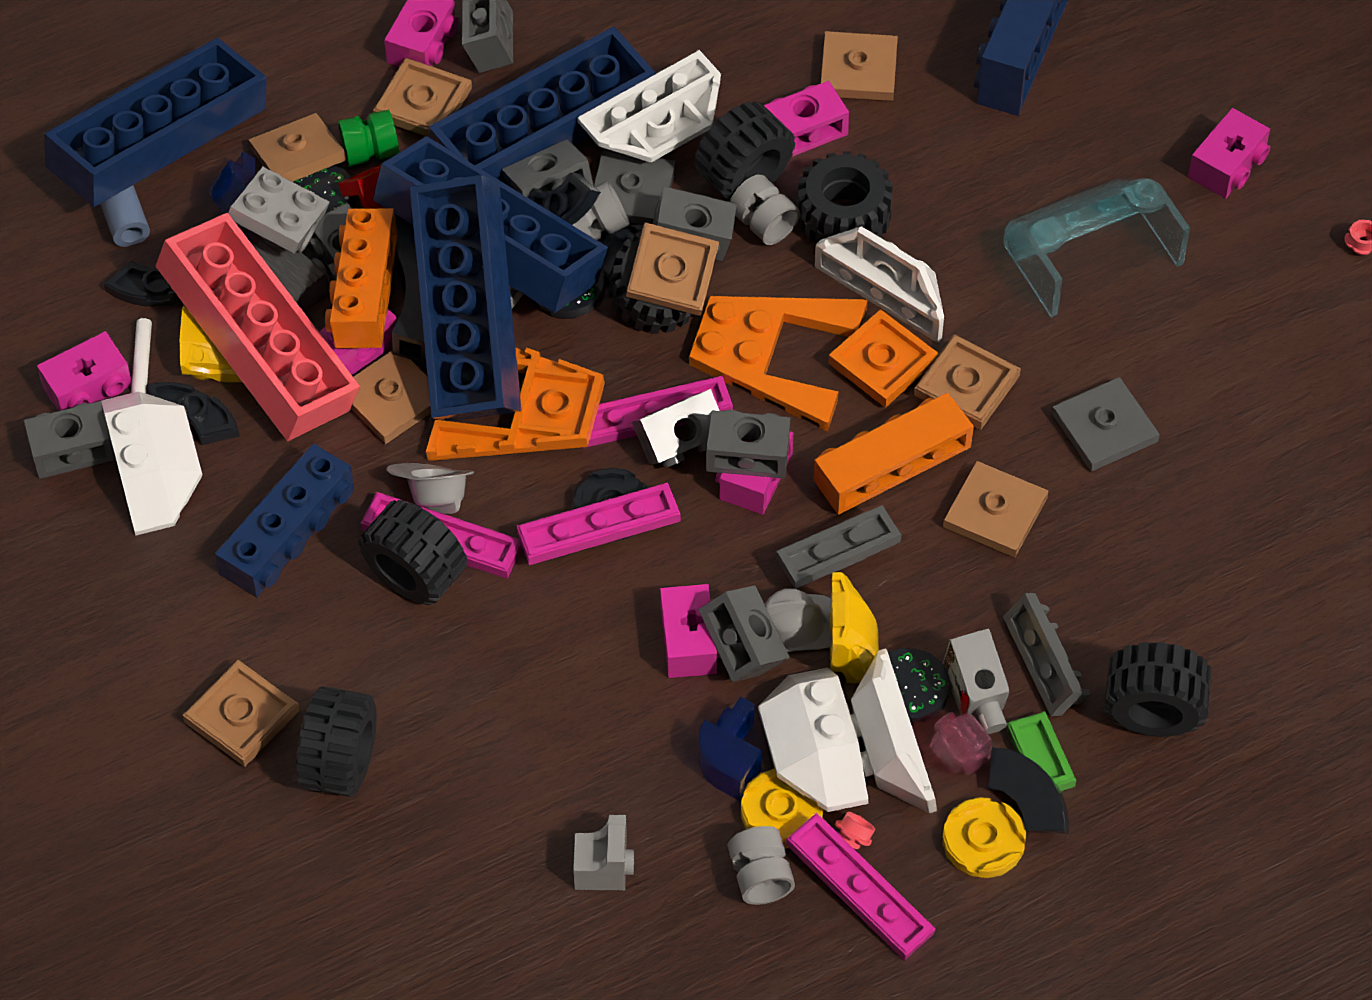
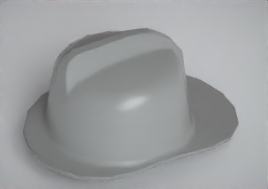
M421 463L393 464L388 466L386 470L390 474L407 478L416 505L442 514H453L459 511L460 503L465 496L466 476L474 473L472 470H453Z
M783 589L774 593L764 603L787 652L820 650L830 647L832 636H830L831 598L825 595L806 594L797 589Z

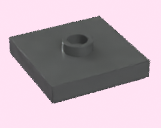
M603 150L594 187L609 181L626 212L629 223L653 224L655 208L663 186L672 187L676 161L658 158L653 162H648L622 153Z
M1120 377L1061 402L1052 408L1053 417L1091 472L1159 441V432Z

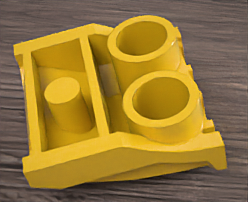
M183 305L180 328V367L182 374L192 375L202 380L211 378L222 383L242 382L186 306Z
M832 572L830 669L833 672H842L846 678V683H861L879 651L876 619L849 578L842 572Z

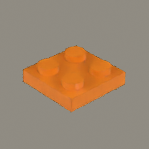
M880 309L829 354L828 364L886 408L929 369L938 357V352Z

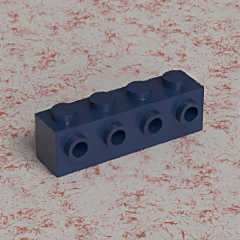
M313 443L215 553L219 575L256 598L266 587H272L278 580L284 566L291 559H296L302 553L306 541L315 531L319 532L325 527L334 509L339 504L347 502L354 490L351 465Z

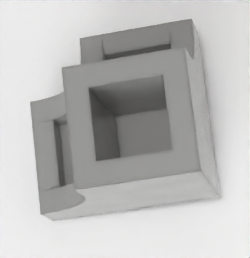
M609 815L606 825L597 832L575 833V890H625L626 875H634V850L626 849V815Z

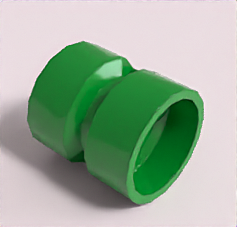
M389 109L369 113L364 121L359 116L338 120L340 139L348 167L367 164L371 156H375L380 161L392 158L400 153L397 134Z

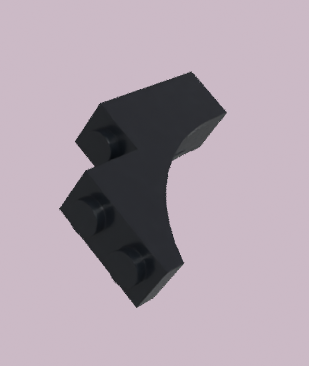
M396 219L399 236L393 271L401 282L405 293V300L398 321L391 332L393 355L411 359L416 364L427 366L414 227L412 224Z

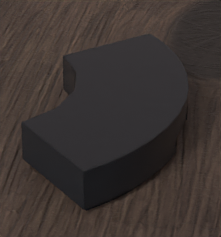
M570 172L564 182L552 191L533 188L529 199L573 225L586 215L601 192L580 174Z
M130 261L104 284L107 293L130 304L156 307L182 302L157 268L144 267L133 261Z
M161 382L147 384L149 395L184 406L190 430L196 434L201 445L240 437L238 426L232 413L215 396L211 397L195 390L194 386L183 383Z
M992 747L989 788L993 791L1005 793L1016 801L1023 813L1024 829L1029 833L1069 834V817L1066 803L1058 785L1055 784L1049 774L1035 761L1018 752Z

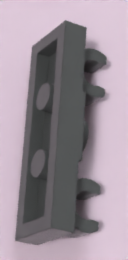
M883 505L778 550L776 559L796 589L900 543L901 533Z
M1024 593L1003 618L1050 716H1062L1072 704H1081L1090 694L1089 689L1081 688L1078 680L1082 675L1079 671L1072 670L1068 661L1069 658L1055 632L1058 625L1057 623H1050L1046 616L1050 611L1049 607L1040 604L1035 593Z

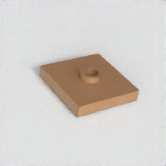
M825 31L821 83L830 81L840 98L893 101L898 36Z
M405 57L373 112L389 109L395 126L430 138L429 126L459 111L472 89V81Z
M317 113L249 139L251 150L263 167L291 182L346 160L344 149Z
M644 223L626 297L701 316L719 242Z
M954 334L916 385L914 396L925 401L928 398H937L948 392L972 425L981 430L1019 378L1021 368Z
M393 350L354 376V379L361 387L351 406V410L384 444H387L431 414L428 377L411 359L393 355Z
M976 461L944 519L943 528L1016 558L1048 498L1049 491Z
M237 660L183 714V719L187 725L246 767L300 709L296 701L244 663Z

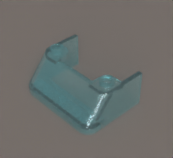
M1148 178L1115 179L1010 221L1005 228L1004 245L1050 317L1058 315L1063 279L1047 254L1058 250L1064 242L1140 212L1178 267L1184 264L1190 227L1163 187L1155 180Z

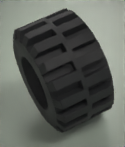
M756 101L752 103L746 102L724 114L707 131V134L699 144L700 147L696 151L695 167L730 202L736 189L754 175H764L772 184L777 180L791 160L792 152L795 149V136L763 104Z
M842 151V155H836L835 152L828 153L824 160L820 157L815 159L813 167L807 166L805 168L803 177H800L798 183V209L800 210L798 224L801 230H805V237L809 241L816 240L817 244L822 239L861 226L882 239V233L887 232L889 221L891 220L893 186L892 181L888 180L889 174L885 168L879 169V163L876 160L867 161L866 155L858 153L857 156L850 155L851 151ZM836 199H850L858 202V204L852 206H840L832 203L831 201Z
M642 231L634 234L632 241L627 239L623 243L621 251L617 252L608 280L610 282L608 288L609 297H614L612 306L615 311L622 309V320L626 323L630 320L636 322L635 329L642 331L643 327L647 326L650 327V333L658 334L660 327H664L666 333L675 330L677 323L682 327L688 323L690 316L693 317L695 314L626 297Z
M403 500L391 501L358 540L360 552L376 576L398 594L419 604H435L467 567V556L463 551L464 549L449 528L428 511Z
M1142 642L1137 645L1125 646L1123 650H1117L1113 653V657H1110L1108 663L1104 702L1106 715L1108 718L1113 719V722L1118 726L1147 736L1185 735V733L1198 730V727L1203 726L1206 723V718H1208L1211 666L1207 665L1208 661L1204 657L1197 656V652L1175 644Z
M320 686L307 707L298 741L296 771L301 788L346 797H353L366 776L375 741L377 711L373 696L327 686Z

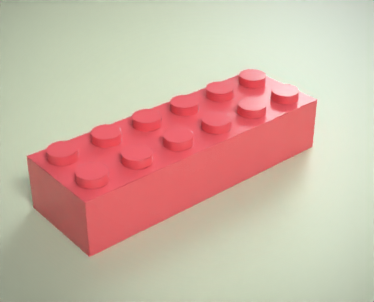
M228 213L164 241L156 268L287 442L350 411L361 386Z

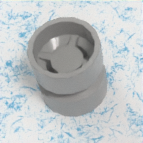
M760 174L744 181L736 189L730 200L731 203L737 204L735 216L745 225H750L751 231L766 245H773L784 239L796 226L800 217L798 207L784 194H779V190L764 175Z
M609 181L596 186L601 192L596 202L585 216L573 224L574 227L597 241L601 239L603 231L612 234L629 225L626 212Z
M770 826L746 829L730 839L727 844L733 868L738 872L736 876L743 901L754 905L767 904L777 901L792 892L795 882L789 862L783 858L786 854L778 829Z

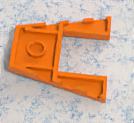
M710 296L689 356V365L713 377L723 376L725 383L732 386L734 382L751 390L752 396L762 401H765L766 398L784 406L785 412L800 419L802 416H805L819 423L820 429L828 431L838 401V391L766 375L783 322L850 337L862 326L868 300Z
M527 347L525 351L515 348L518 373L526 375L520 392L522 411L515 412L511 428L435 420L426 449L427 458L430 461L588 447L605 385L604 376L598 372L561 359L555 362L540 356V352Z

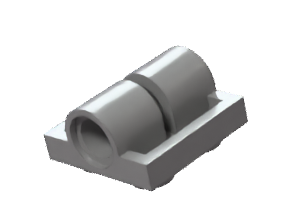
M262 167L230 207L228 214L237 224L295 254L296 251L301 253L309 243L318 222L326 213L329 201Z

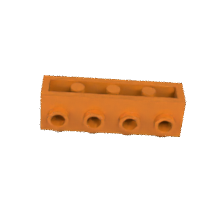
M393 208L348 209L346 225H340L339 243L342 249L341 252L335 253L334 259L337 280H332L330 283V300L333 305L332 309H327L325 313L326 331L332 332L335 348H382L399 236Z
M948 392L937 398H928L917 408L903 415L897 414L892 416L884 425L870 432L863 431L857 434L850 442L838 448H829L823 451L818 458L814 459L813 481L839 515L971 448L973 425Z

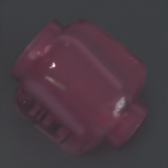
M950 712L934 725L937 732L931 740V747L952 773L963 772L965 775H969L991 758L989 750L992 746V739L972 714L966 713L956 716L953 712Z

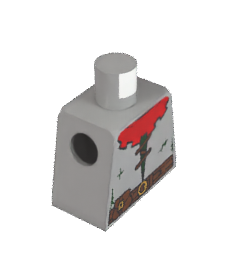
M989 628L950 639L942 664L949 675V686L962 718L965 721L978 718L983 732H987L984 734H992L1004 729L1007 723L1002 709L1009 695V686Z

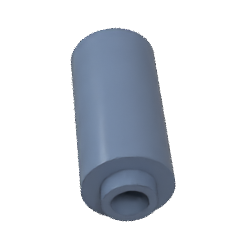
M134 185L101 203L111 235L118 246L127 247L143 242L149 236L150 228Z

